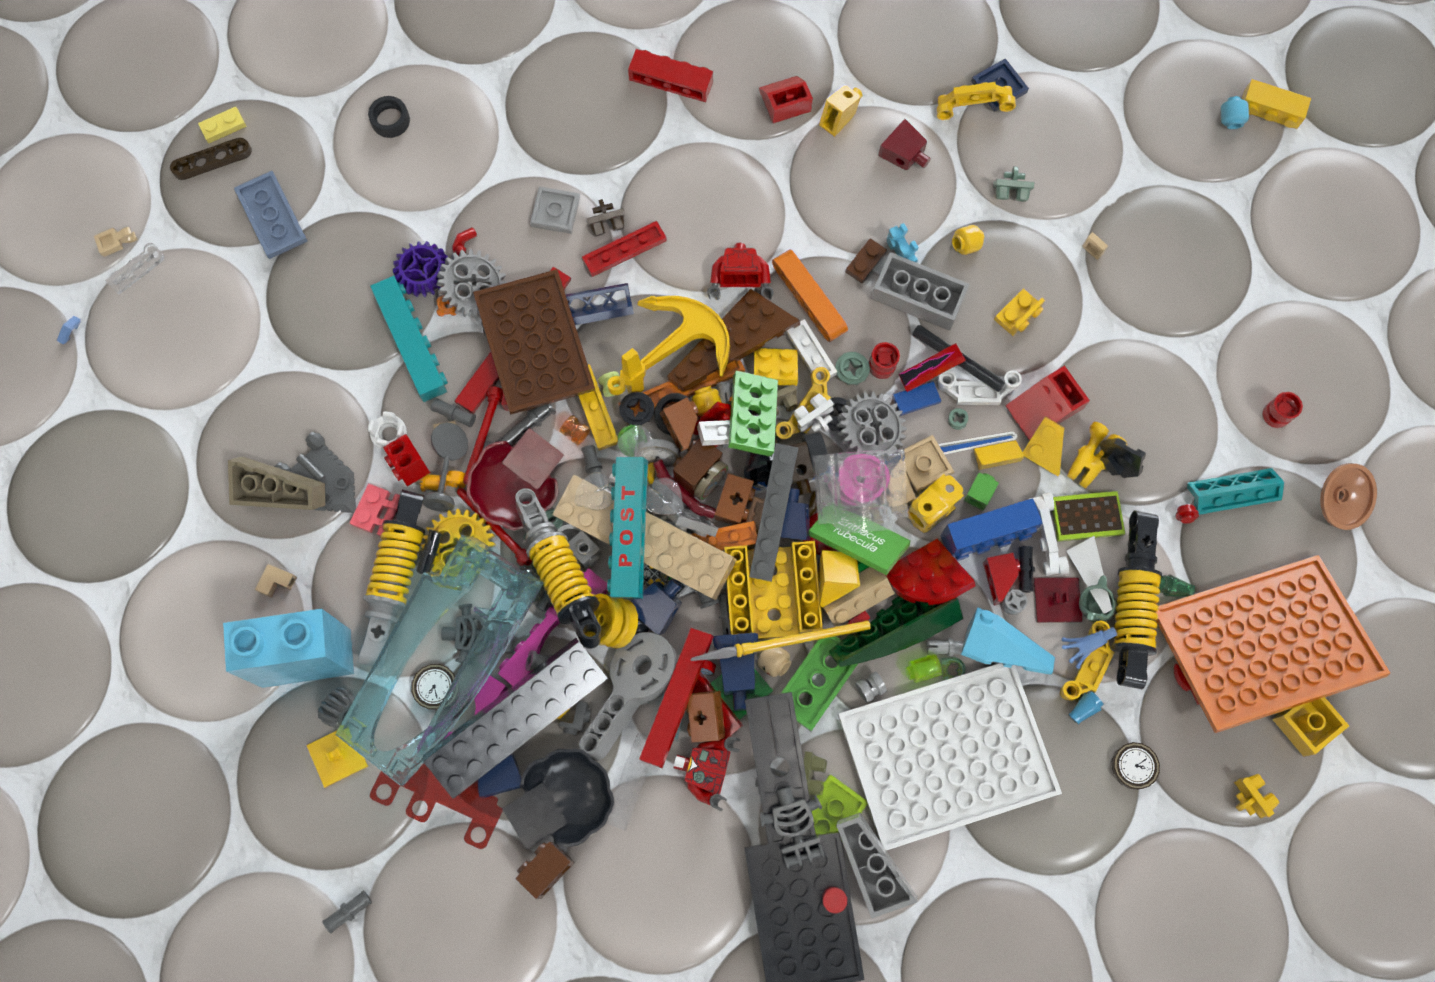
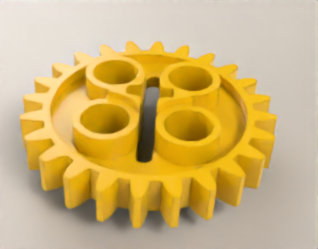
M460 509L456 510L455 515L448 510V517L445 518L442 514H439L441 521L437 522L432 519L434 527H426L428 531L432 529L450 534V540L447 543L442 544L440 542L437 551L439 555L435 556L434 567L431 571L436 573L440 570L439 577L441 578L448 574V581H452L454 576H456L457 582H461L462 576L467 581H470V574L479 577L477 570L486 571L483 564L492 563L488 559V555H495L490 550L491 547L496 546L495 543L490 542V539H493L495 535L487 533L491 529L490 525L483 527L486 522L484 518L477 521L479 516L477 513L470 517V511L467 509L464 515H462ZM466 526H471V535L463 537L462 529ZM423 535V538L427 540L428 535ZM476 538L478 539V542L461 545V550H458L456 548H450L440 553V549L456 546L457 541L467 543ZM476 547L478 549L477 556L473 559L468 558L467 553L469 549ZM450 554H455V563L447 565L446 557Z

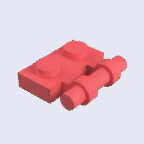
M368 483L350 524L370 533L373 532L376 525L379 527L376 534L381 536L385 532L382 523L384 520H393L398 510L397 506L400 495L395 494L392 501H389L388 498L391 494L389 491ZM387 508L388 510L384 518L380 519L379 517L383 509Z

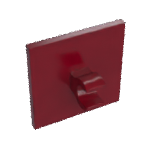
M1034 578L1037 623L1083 622L1082 612L1079 608V578Z

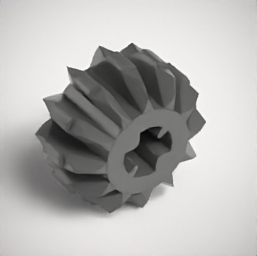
M341 687L331 690L330 694L326 695L324 701L321 702V706L318 708V718L324 724L335 729L344 725L345 721L349 720L351 714L354 713L353 710L357 706V698L353 693Z

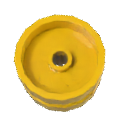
M602 593L596 594L595 597L600 602L599 607L594 612L601 626V641L599 645L616 649L625 647L631 642L637 630L638 613L636 607L630 600L624 598H613ZM594 632L585 633L588 637L596 635Z

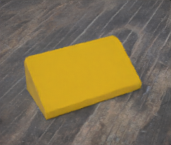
M1016 440L973 449L979 470L1021 462L1024 458L1023 452Z

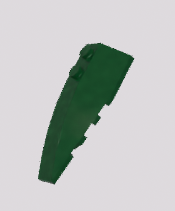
M898 596L891 601L892 605L886 610L881 609L876 613L877 617L870 622V630L860 631L855 635H848L829 650V654L840 667L878 659L907 649L963 620L958 598L956 597L940 604L929 605L928 602L915 601V603H912Z

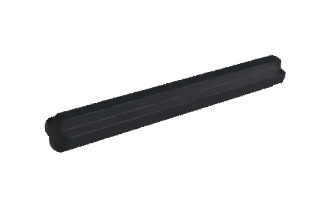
M921 325L914 329L913 336L937 352L951 346ZM962 353L966 361L958 366L997 392L1003 389L1005 385L1003 379Z

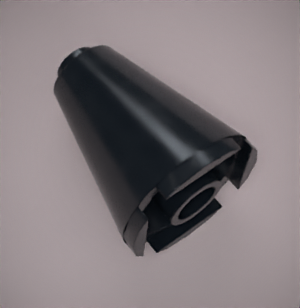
M775 434V445H776V443L779 444V442H778L777 436H776V434ZM747 452L744 478L754 481L753 485H758V482H765V486H767L773 455L771 457Z

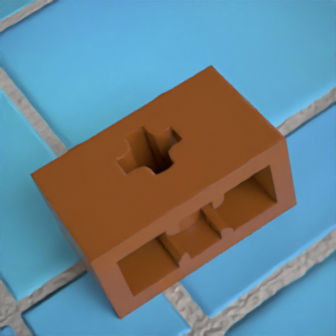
M728 474L715 512V520L730 525L746 522L750 511L746 509L748 501L752 502L756 493V489L753 488L754 481ZM736 497L740 498V502L737 505H733V500Z
M721 692L692 693L686 707V712L689 713L687 731L692 743L719 741L725 738ZM701 714L706 715L707 719L701 718Z

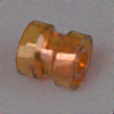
M571 415L562 424L560 432L564 436L571 437V441L578 446L586 439L590 433V428L585 424L581 425L579 419Z

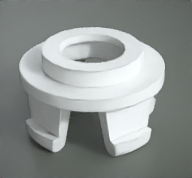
M383 412V416L375 421L370 420L368 424V432H370L372 442L383 450L384 446L407 434L404 422L392 412ZM387 427H394L397 430L396 438L391 441L382 438V431Z

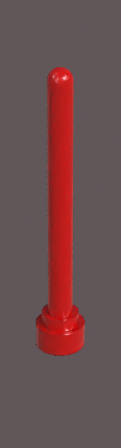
M496 386L489 387L487 393L489 404L463 478L465 485L468 484L470 469L478 461L479 455L483 450L497 405H500L502 402V388Z
M458 488L457 495L482 519L483 517L478 512L476 506L467 496V491L464 488ZM489 521L485 522L486 525L491 526V530L515 554L516 562L522 569L528 567L533 562L527 556V550L525 548L522 549L500 525Z

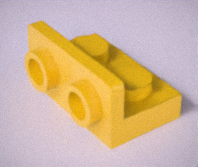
M1023 288L995 316L994 320L1012 336L1018 331L1022 333L1030 324L1028 321L1032 317L1036 319L1044 310L1042 305L1045 300L1043 298L1039 301L1036 300Z

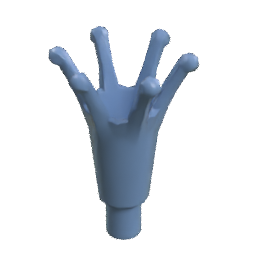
M1112 627L1104 632L1099 631L1081 638L1069 639L1063 637V642L1076 643L1063 645L1062 649L1079 648L1080 651L1069 659V662L1079 661L1076 668L1080 669L1082 662L1093 651L1106 644L1109 639L1117 636V632Z

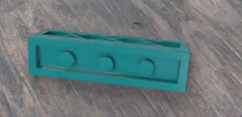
M1273 468L1188 482L1187 489L1194 496V506L1200 515L1281 501L1285 482ZM1204 488L1207 490L1199 491L1198 489Z

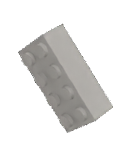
M890 252L876 282L871 299L950 330L970 284Z

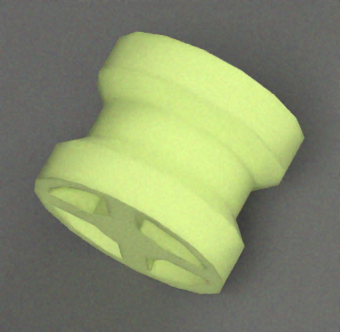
M616 371L606 373L598 379L600 385L604 388L603 394L605 397L615 396L609 392L607 382L613 376H620Z

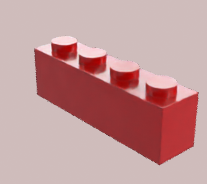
M636 49L628 68L629 81L705 103L713 85L712 70L706 67L691 65L686 61H677L668 56L656 55L647 50Z

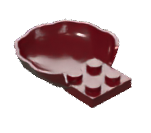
M530 428L515 447L510 446L507 441L494 442L482 450L478 461L468 473L467 496L486 521L502 525L513 531L523 529L524 527L516 510V493L521 489H531L534 491L544 511L550 509L555 504L559 492L557 479L552 478L550 473L564 454Z

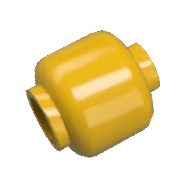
M968 225L957 229L952 238L953 248L962 255L979 251L984 243V233L975 225Z
M711 386L694 391L695 395L692 397L698 409L696 414L700 417L716 402L722 403L718 390L712 389Z

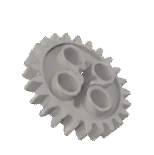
M470 249L466 255L461 250L459 256L454 252L451 256L452 259L446 258L445 264L441 265V271L438 272L437 277L440 280L437 281L436 285L441 287L438 294H445L442 302L449 300L448 308L455 306L456 314L462 310L464 317L469 312L472 318H475L479 311L473 292L507 283L502 281L506 274L499 273L502 266L495 267L496 259L489 261V254L481 257L480 250L474 255L472 249ZM456 270L463 271L465 276L458 275ZM477 271H483L487 277L480 276ZM457 291H464L467 296L462 297Z
M863 392L860 396L858 394L855 395L853 400L849 399L846 402L847 405L841 408L843 413L839 414L838 418L842 421L837 424L838 427L843 429L838 435H844L845 437L841 443L848 442L849 444L846 450L849 451L853 448V455H868L877 459L878 462H881L884 458L887 460L897 453L898 449L903 446L901 441L906 438L902 432L907 430L906 427L901 426L906 421V419L899 418L902 411L896 412L895 410L898 404L896 403L891 406L889 404L890 397L884 401L883 394L881 393L876 397L875 392H871L869 395ZM876 411L881 414L882 419L877 416ZM856 414L862 418V422L857 419ZM882 432L887 435V439L883 437ZM862 435L867 438L868 443L863 441Z

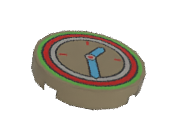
M718 461L708 470L706 478L700 480L694 491V495L700 501L707 498L719 485L727 473L728 465Z

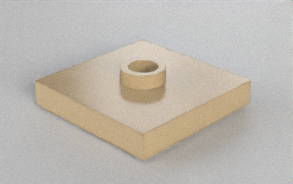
M933 435L894 454L895 460L900 458L915 494L929 487L943 474L946 476L954 474L953 468Z

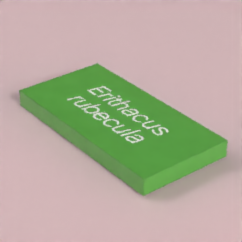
M834 502L809 530V536L885 575L889 573L908 549L911 541Z

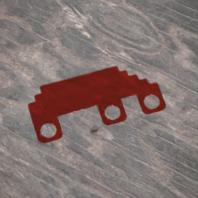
M423 758L420 762L413 760L411 765L403 763L399 769L393 766L389 772L381 770L370 792L372 800L389 806L393 802L400 786L413 791L414 794L406 808V815L419 822H426L436 802L472 818L465 833L464 841L478 849H484L487 846L503 812L502 808L497 806V797H479L478 780L452 799L425 765ZM387 784L391 787L392 792L389 798L382 800L378 798L376 791L380 785ZM420 800L424 801L428 806L427 812L422 816L415 815L412 810L414 803ZM476 827H481L486 832L485 839L480 843H476L471 839V832Z

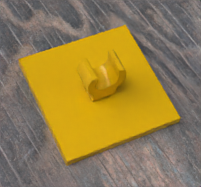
M350 724L306 745L324 788L368 767Z

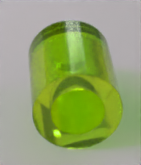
M935 653L908 661V666L905 667L908 679L913 680L914 683L942 675L941 665Z

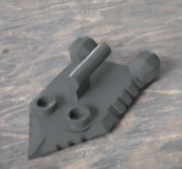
M311 432L306 437L305 441L311 451L305 456L300 454L296 458L298 463L292 468L282 462L274 466L325 483V506L314 510L326 511L327 509L328 511L334 510V512H339V510L347 513L355 512L354 472L348 466H345L344 462L339 460L331 450H328L325 439L319 433Z

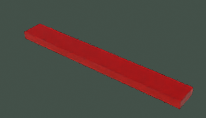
M558 270L563 289L565 290L571 281V277ZM491 352L455 399L457 405L472 414L476 412L487 397L489 387L495 386L499 380Z

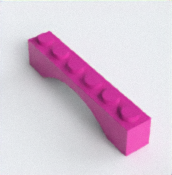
M589 568L586 572L583 571L584 578L587 579L588 585L592 589V594H608L607 583ZM553 605L545 613L544 616L546 618L542 623L535 624L529 633L531 635L526 641L522 640L514 649L516 653L510 659L506 658L499 666L500 671L498 674L511 686L532 672L526 670V660L529 652L533 650L536 651V654H540L546 639L553 629L560 624Z

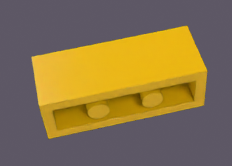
M1251 79L1242 95V99L1248 102L1249 115H1255L1267 121H1273L1298 129L1305 120L1311 101L1310 97Z

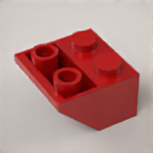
M798 76L759 87L760 94L773 124L811 112L813 97L806 81Z

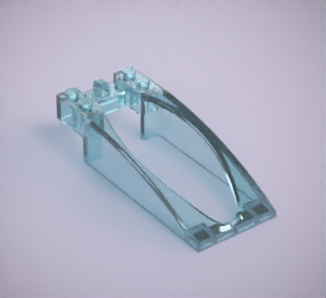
M461 535L440 575L428 572L423 573L335 734L400 786H404L423 765V755L447 736L476 697L512 641L544 583L529 572L521 570L495 553L491 547L474 537ZM479 574L500 587L501 590L490 609L474 607V612L484 618L486 622L428 728L393 750L384 752L378 750L374 744L377 724L395 684L422 639L441 617L472 589Z

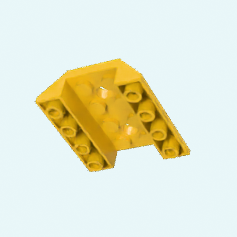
M815 541L792 542L791 547H779L775 562L777 573L772 577V582L749 577L755 549L747 550V545L724 547L725 553L737 559L727 578L731 634L758 633L759 640L780 638L823 629ZM770 610L779 611L780 619L777 621L770 620L768 618Z

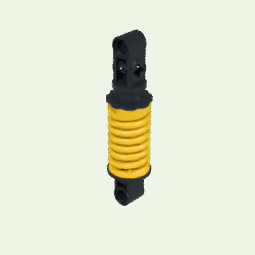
M1134 510L1129 518L1128 552L1124 558L1126 567L1118 569L1119 589L1117 590L1118 597L1116 600L1118 605L1116 606L1117 614L1115 615L1117 622L1114 624L1117 636L1114 638L1117 640H1114L1111 649L1119 653L1116 676L1117 684L1142 690L1146 686L1148 678V656L1157 654L1155 641L1157 632L1154 629L1157 628V622L1155 621L1158 619V614L1155 612L1159 610L1157 605L1159 597L1156 595L1160 593V589L1157 587L1161 583L1162 572L1155 570V564L1158 561L1155 555L1159 517L1156 514Z

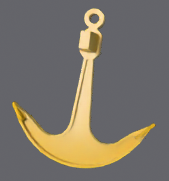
M650 296L639 300L638 306L652 311L661 310L679 313L683 317V323L642 360H640L638 352L633 348L622 355L620 376L611 377L607 385L609 392L613 395L622 394L626 388L628 394L642 392L644 390L646 370L692 340L701 338L714 343L720 377H723L730 352L729 334L726 325L713 309L691 298L682 296Z

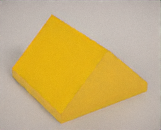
M822 550L818 568L821 607L827 606L860 587L856 559L842 552Z

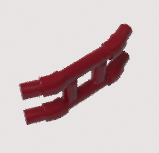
M662 459L652 464L659 482L683 501L694 514L713 519L716 508L701 503L669 474Z

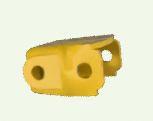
M943 474L912 502L907 512V517L911 520L913 526L921 532L926 533L956 509L955 503L964 497L962 494L963 487L951 475L946 476ZM951 485L954 491L949 493L945 487Z

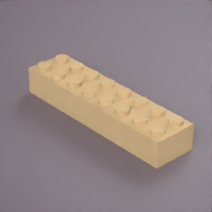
M573 475L552 515L609 544L610 532H613L610 512L611 509H614V500L611 498V493ZM646 512L644 563L716 600L737 559Z

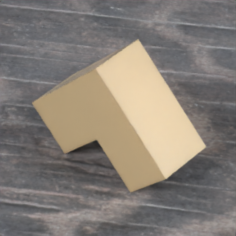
M267 564L255 590L272 598L278 585L291 590L297 577Z

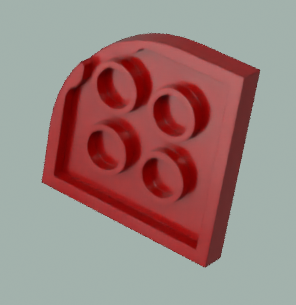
M938 538L898 560L889 573L885 575L893 591L901 598L912 603L919 601L928 602L929 605L940 604L950 601L976 587L974 579Z

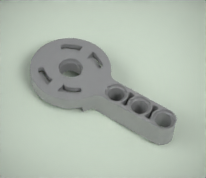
M651 632L639 633L634 635L631 642L625 647L617 648L610 664V677L614 687L613 692L579 742V748L588 753L593 760H602L607 755L641 704H649V701L660 697L666 692L678 662V656L674 647L664 637ZM650 661L652 664L649 671L640 675L639 669L641 665Z

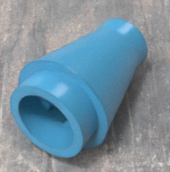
M1092 691L1088 694L1084 693L1072 712L1069 713V716L1079 725L1082 721L1101 711L1104 703Z

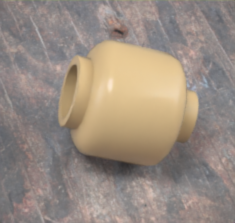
M782 647L758 651L756 654L758 657L757 666L771 677L783 676L791 666L790 654Z

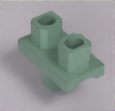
M1013 166L1012 172H1004V178H1011V180L996 179L993 182V188H996V199L1008 200L1009 190H1017L1015 201L1026 202L1028 201L1030 191L1034 189L1035 182L1018 181V179L1025 180L1026 174L1019 173V168Z

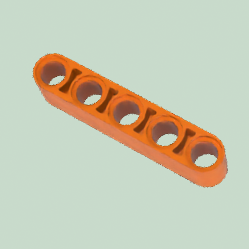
M791 249L772 260V265L777 274L828 342L833 341L848 331L844 319Z

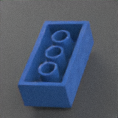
M1032 498L947 524L940 537L945 548L957 561L968 558L969 554L977 552L978 555L990 551V547L998 545L999 548H1003L1012 544L1011 541L1019 539L1020 542L1032 538V534L1038 532L1037 529L1043 523Z

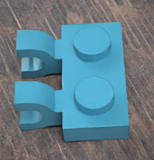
M903 223L900 224L899 228L898 226L890 228L887 236L889 248L891 250L894 249L897 255L917 263L918 259L915 256V252L919 247L915 240L909 245L904 238L908 232L906 225Z

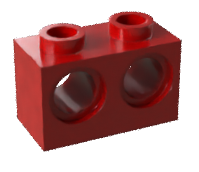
M407 434L383 447L387 453L384 459L390 468L395 467L391 471L398 481L403 480L407 487L430 473Z

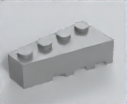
M861 813L838 820L836 826L871 918L917 903L916 893Z

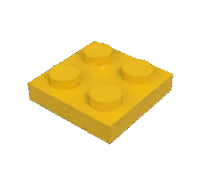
M767 348L756 350L754 352V375L778 380V385L797 386V350Z

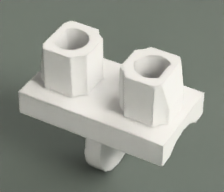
M819 393L810 400V403L815 408L814 411L809 413L804 406H800L794 411V416L798 422V429L801 432H804L809 427L814 432L822 429L825 433L829 431L827 424L833 419L828 414L834 410L832 407L834 403L831 399L827 401Z

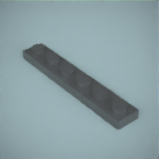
M778 443L775 445L749 575L751 578L772 582L798 447Z

